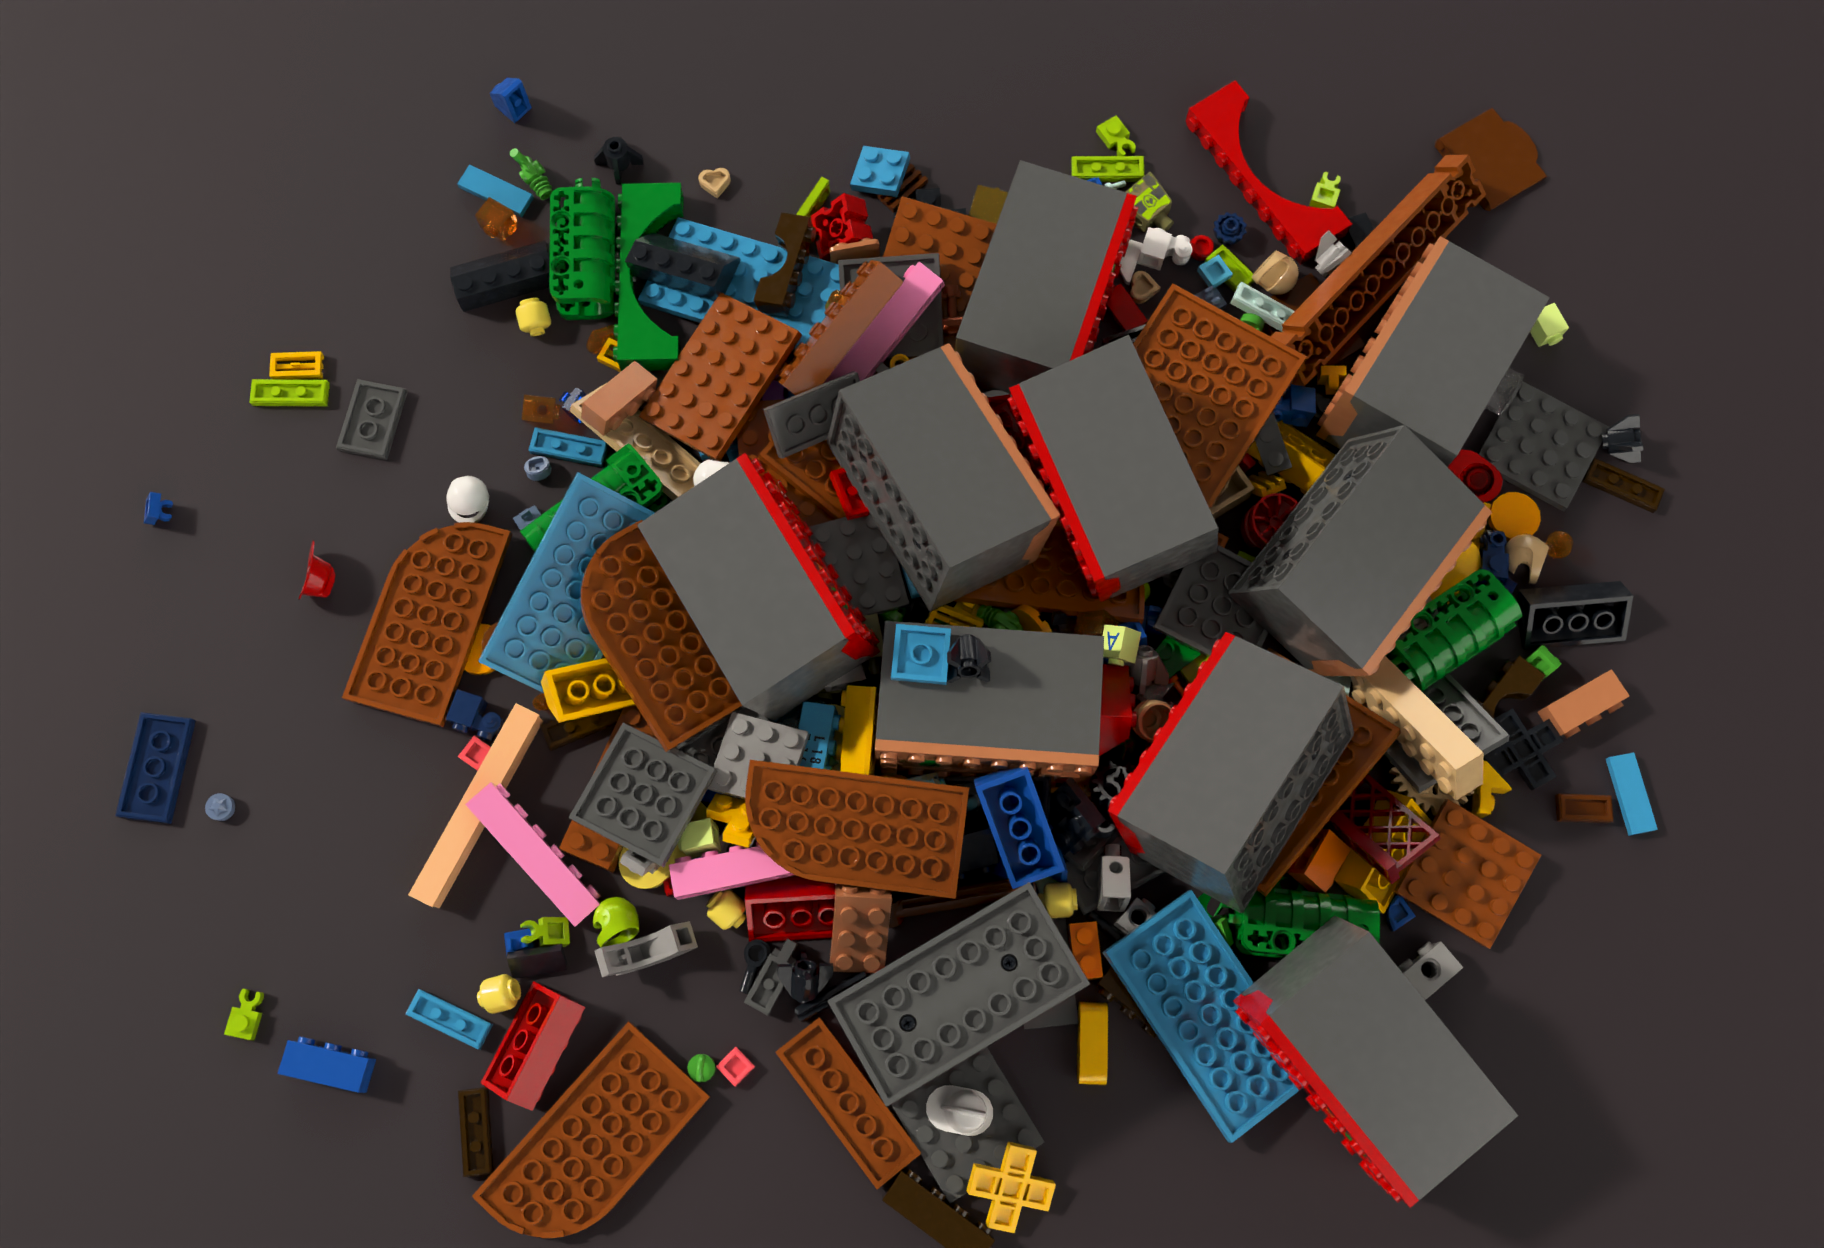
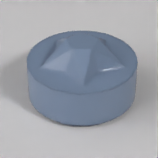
M536 456L525 463L524 470L530 480L539 481L550 475L551 466L547 458Z
M222 793L214 794L206 802V814L216 821L228 820L235 812V802L228 795Z

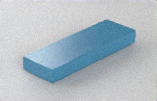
M470 164L457 183L460 189L521 218L534 199L531 193Z
M537 427L534 428L529 446L531 454L602 468L604 467L609 445L603 440Z
M1635 753L1606 758L1628 836L1658 830Z
M418 989L406 1012V1015L478 1050H481L493 1026L492 1023L421 989Z

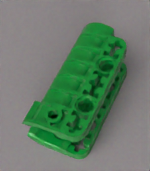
M629 443L606 459L608 466L590 478L645 508L662 497L660 499L661 505L653 504L649 507V510L655 513L668 505V498L663 492V485L659 477ZM562 500L519 531L534 552H536Z

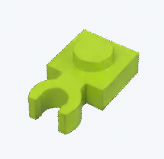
M1117 115L1097 126L1096 133L1108 149L1114 146L1117 148V156H1125L1126 153L1123 151L1125 148L1129 149L1132 154L1135 153V143L1128 140L1130 132Z
M1324 172L1320 183L1317 182L1309 206L1333 209L1340 193V189H1337L1341 177L1337 175L1335 181H1330L1327 178L1328 172Z
M542 917L538 920L539 925L532 920H527L520 924V928H528L531 931V936L521 938L522 943H531L539 939L540 947L562 944L563 947H566L570 944L569 923L566 917Z
M241 990L239 994L241 1007H232L224 1035L255 1040L263 1014L255 1010L262 1003L264 993L256 992L254 1000L249 1001L248 995L250 990Z

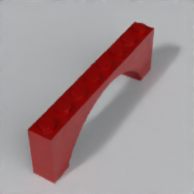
M1234 80L1190 107L1186 117L1187 127L1198 136L1204 149L1209 150L1214 156L1216 164L1226 171L1231 183L1238 186L1242 191L1245 200L1258 211L1260 219L1269 225L1275 238L1279 241L1281 240L1287 248L1288 254L1301 265L1317 254L1320 239L1328 230L1337 238L1335 241L1337 242L1347 235L1352 223L1338 206L1333 209L1316 208L1292 202L1272 192L1253 174L1243 156L1239 140L1240 115L1245 111L1250 97L1238 82Z

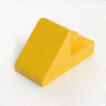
M1484 760L1483 784L1475 788L1472 795V814L1479 818L1490 815L1494 809L1495 798L1491 793L1505 794L1512 790L1510 785L1497 771Z

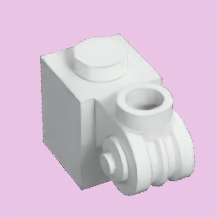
M1148 227L1137 264L1161 270L1164 258L1172 256L1175 264L1185 265L1188 263L1192 253L1190 239L1184 235L1173 237L1171 236L1172 234L1167 233L1161 228Z

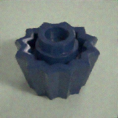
M1226 212L1224 215H1219L1218 220L1214 221L1215 228L1213 231L1215 237L1218 239V243L1231 246L1236 244L1247 233L1245 230L1247 224L1243 222V217H1239L1236 213L1230 214Z

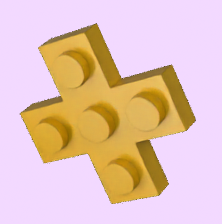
M716 793L706 809V818L728 823L723 832V842L749 848L755 836L748 822L745 800Z
M1007 1142L1000 1169L976 1163L973 1164L966 1191L969 1195L992 1199L985 1223L988 1228L1015 1233L1022 1206L1049 1211L1056 1184L1050 1179L1031 1176L1037 1153L1034 1147Z

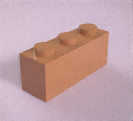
M636 361L632 362L583 402L581 418L603 436L611 430L615 431L626 417L633 416L643 403L650 400L656 391L657 378Z
M1611 669L1538 711V714L1543 722L1550 719L1560 736L1564 734L1567 739L1581 731L1578 726L1586 722L1589 726L1602 719L1601 712L1607 710L1610 714L1623 707L1624 705L1621 701L1629 697V694Z

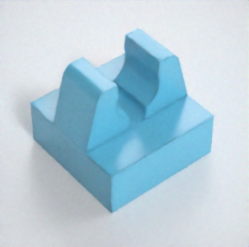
M1219 255L1198 266L1197 272L1208 287L1213 286V288L1230 279L1233 274Z

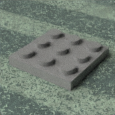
M732 712L714 764L717 773L708 790L745 800L750 760L800 766L810 735L809 732Z

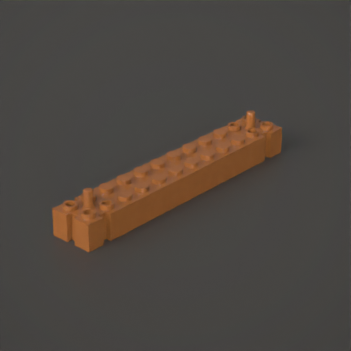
M1445 155L1434 167V173H1428L1282 324L1283 332L1273 333L1272 338L1307 356L1306 361L1293 379L1292 385L1305 386L1317 374L1315 367L1324 366L1409 277L1417 262L1422 263L1425 260L1422 254L1429 243L1435 245L1440 236L1446 238L1469 214L1467 207H1475L1486 196L1480 179L1473 178L1472 174L1476 170L1469 155Z

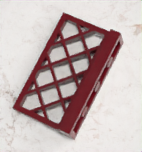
M1368 774L1345 800L1351 801V810H1337L1325 824L1391 885L1400 879V871L1440 840V835ZM1365 782L1371 786V794H1356L1357 788ZM1375 800H1387L1390 803V808L1375 810ZM1356 801H1370V810H1355ZM1374 816H1389L1388 826H1373ZM1406 816L1409 819L1408 825L1393 826V817ZM1355 817H1369V826H1356L1354 824ZM1408 832L1407 842H1392V833ZM1412 832H1425L1429 836L1423 842H1412ZM1373 833H1388L1387 842L1373 841ZM1407 849V855L1397 862L1391 856V850Z

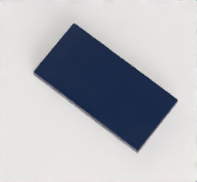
M140 712L115 814L116 817L167 824L172 823L196 720Z

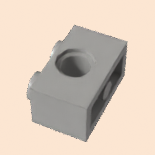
M1430 941L1418 949L1419 956L1413 961L1409 958L1398 966L1424 1000L1463 968L1441 941L1433 944ZM1423 963L1427 964L1431 969L1429 978L1422 974L1421 967Z

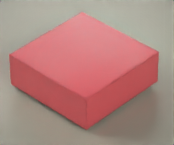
M473 736L458 757L478 771L491 747L476 736Z
M735 1047L716 1067L736 1087L756 1066Z

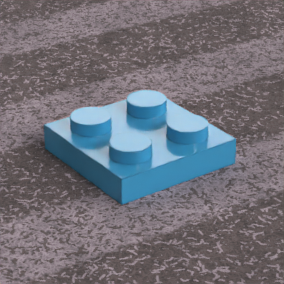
M863 146L850 183L851 190L898 197L910 161L909 152Z
M896 624L891 680L946 685L948 672L947 652L950 649L951 628Z

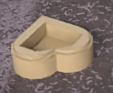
M717 168L714 171L703 170L698 178L700 186L717 199L731 182L729 171L724 168Z
M1137 271L1132 276L1130 297L1135 303L1142 304L1157 294L1161 287L1148 273Z

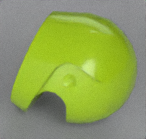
M611 897L600 903L593 916L594 928H602L597 938V944L601 948L628 942L639 933L638 914L631 902L621 897ZM621 932L618 937L608 941L611 937Z

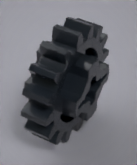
M1109 759L1105 766L1100 763L1091 777L1088 788L1093 791L1090 796L1091 798H1098L1099 800L1096 805L1099 807L1104 804L1106 806L1105 812L1107 813L1110 801L1121 792L1127 775L1130 772H1134L1131 769V762H1128L1125 766L1122 765V762H1118V760L1116 764H1113Z

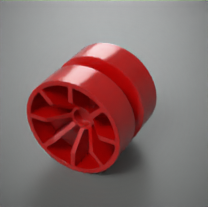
M1273 493L1263 497L1244 514L1240 524L1241 536L1247 547L1259 554L1298 502L1286 494Z

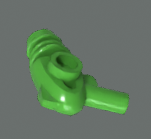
M512 149L510 156L520 165L522 170L519 172V175L527 185L530 184V189L541 200L550 198L553 192L552 186L549 185L548 177L543 176L545 169L538 160L533 162L529 156L523 155L518 149Z
M981 605L977 611L976 616L984 619V623L988 628L1024 631L1019 623L1018 616L1011 611L1006 613L999 608L996 609L987 605Z

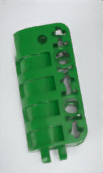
M583 178L576 179L575 187L557 188L553 190L550 196L549 289L552 298L556 302L559 315L565 320L602 319L614 314L615 197L611 192L601 188V182L598 178H592V187H583ZM561 197H565L564 207L561 208L559 201H561ZM584 302H590L589 306H582ZM567 304H572L570 311L567 312L565 310Z
M1485 569L1477 570L1427 603L1423 610L1416 613L1408 629L1410 633L1405 636L1403 641L1401 639L1396 641L1395 648L1385 656L1423 692L1501 639L1504 634L1517 626L1514 622L1523 615L1515 598L1490 571ZM1478 580L1487 581L1486 586L1482 584L1479 587H1476L1475 585L1478 582ZM1488 595H1493L1496 600L1492 601ZM1437 609L1439 613L1435 615L1433 619L1431 615L1434 614ZM1415 619L1425 620L1427 626L1422 630L1417 629L1413 624Z
M1272 888L1265 897L1256 891L1242 914L1234 910V914H1229V918H1227L1229 927H1233V947L1236 952L1245 956L1283 959L1294 950L1296 944L1305 941L1334 915L1369 931L1376 941L1380 942V910L1377 900L1352 898L1349 895ZM1222 903V908H1230ZM1259 938H1261L1259 943L1253 945L1252 941H1259ZM1275 938L1280 943V949L1275 945ZM1285 938H1286V939H1289V940H1288V943H1287V945H1289V946H1288L1287 949H1286V940H1285Z

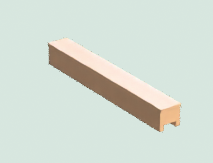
M515 703L408 894L409 896L431 907L434 906L440 909L485 828L465 804L490 782L496 786L500 783L505 789L507 788L543 723L539 714Z

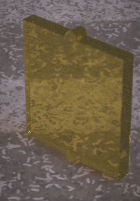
M978 185L969 216L997 224L1008 192L1001 191L998 187L993 189Z

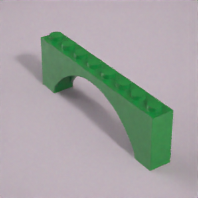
M681 183L622 184V194H618V207L621 209V215H617L618 230H621V236H617L616 239L617 251H620V258H616V271L620 275L619 280H615L616 295H619V302L614 304L615 317H618V324H614V338L618 339L617 347H613L614 362H618L621 371L634 361L647 371L669 370L675 360H678V356L681 353L679 337L671 336L663 331L643 312L635 298L633 275L625 260L636 239L650 233H657L675 218L683 217L684 195Z

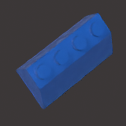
M1028 767L999 770L974 779L976 791L1012 889L1065 871Z

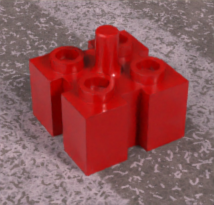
M843 193L831 201L832 208L823 207L810 216L813 227L816 228V234L820 237V240L816 242L819 259L830 262L829 249L838 243L849 244L859 242L865 238L873 239L871 226L865 224L868 212L864 199Z

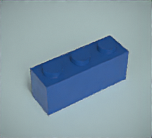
M299 1036L298 1041H287L277 1074L357 1093H367L376 1059L368 1057L369 1052L352 1048L351 1053L341 1051V1045L327 1042L324 1047L314 1045L315 1039Z

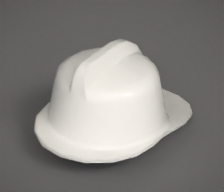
M944 1085L935 1089L929 1095L926 1103V1113L930 1122L936 1128L946 1132L976 1136L983 1133L990 1126L993 1119V1107L990 1100L983 1093L973 1089Z

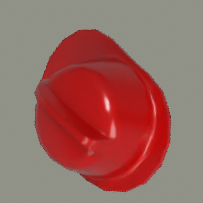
M1460 450L1456 458L1448 466L1483 503L1494 499L1502 489L1503 479L1500 471L1478 453L1471 450Z
M314 540L310 548L306 580L298 600H300L302 595L328 597L335 582L333 567L328 562L313 555Z

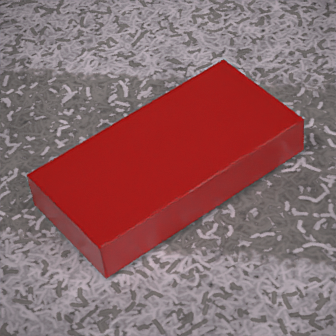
M1120 283L1115 286L1111 299L1107 300L1106 307L1123 332L1145 325L1148 320Z

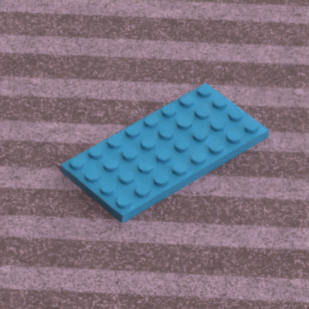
M679 217L669 235L673 239L740 257L741 261L725 294L756 310L758 309L754 302V297L760 278L770 276L779 271L787 259V251L781 247ZM809 256L808 263L804 264L802 269L801 285L796 288L795 305L793 308H790L788 317L766 314L798 330L802 334L792 351L801 342L805 344L811 336L808 334L810 329L817 322L821 324L827 316L824 313L829 305L840 300L839 264ZM651 281L646 282L638 298L641 305L701 323L715 301Z
M577 472L478 660L479 663L544 693L541 680L545 671L601 659L603 653L592 638L581 609V585L585 570L597 549L607 539L640 520L644 521L655 512Z
M1192 890L1185 892L1102 952L1227 1142L1233 1143L1299 1091L1290 1081L1289 1075L1285 1070L1281 1069L1270 1056L1271 1053L1267 1048L1263 1047L1255 1038L1253 1030L1249 1025L1245 1024L1235 1013L1238 1007L1233 1000L1249 988L1253 981Z

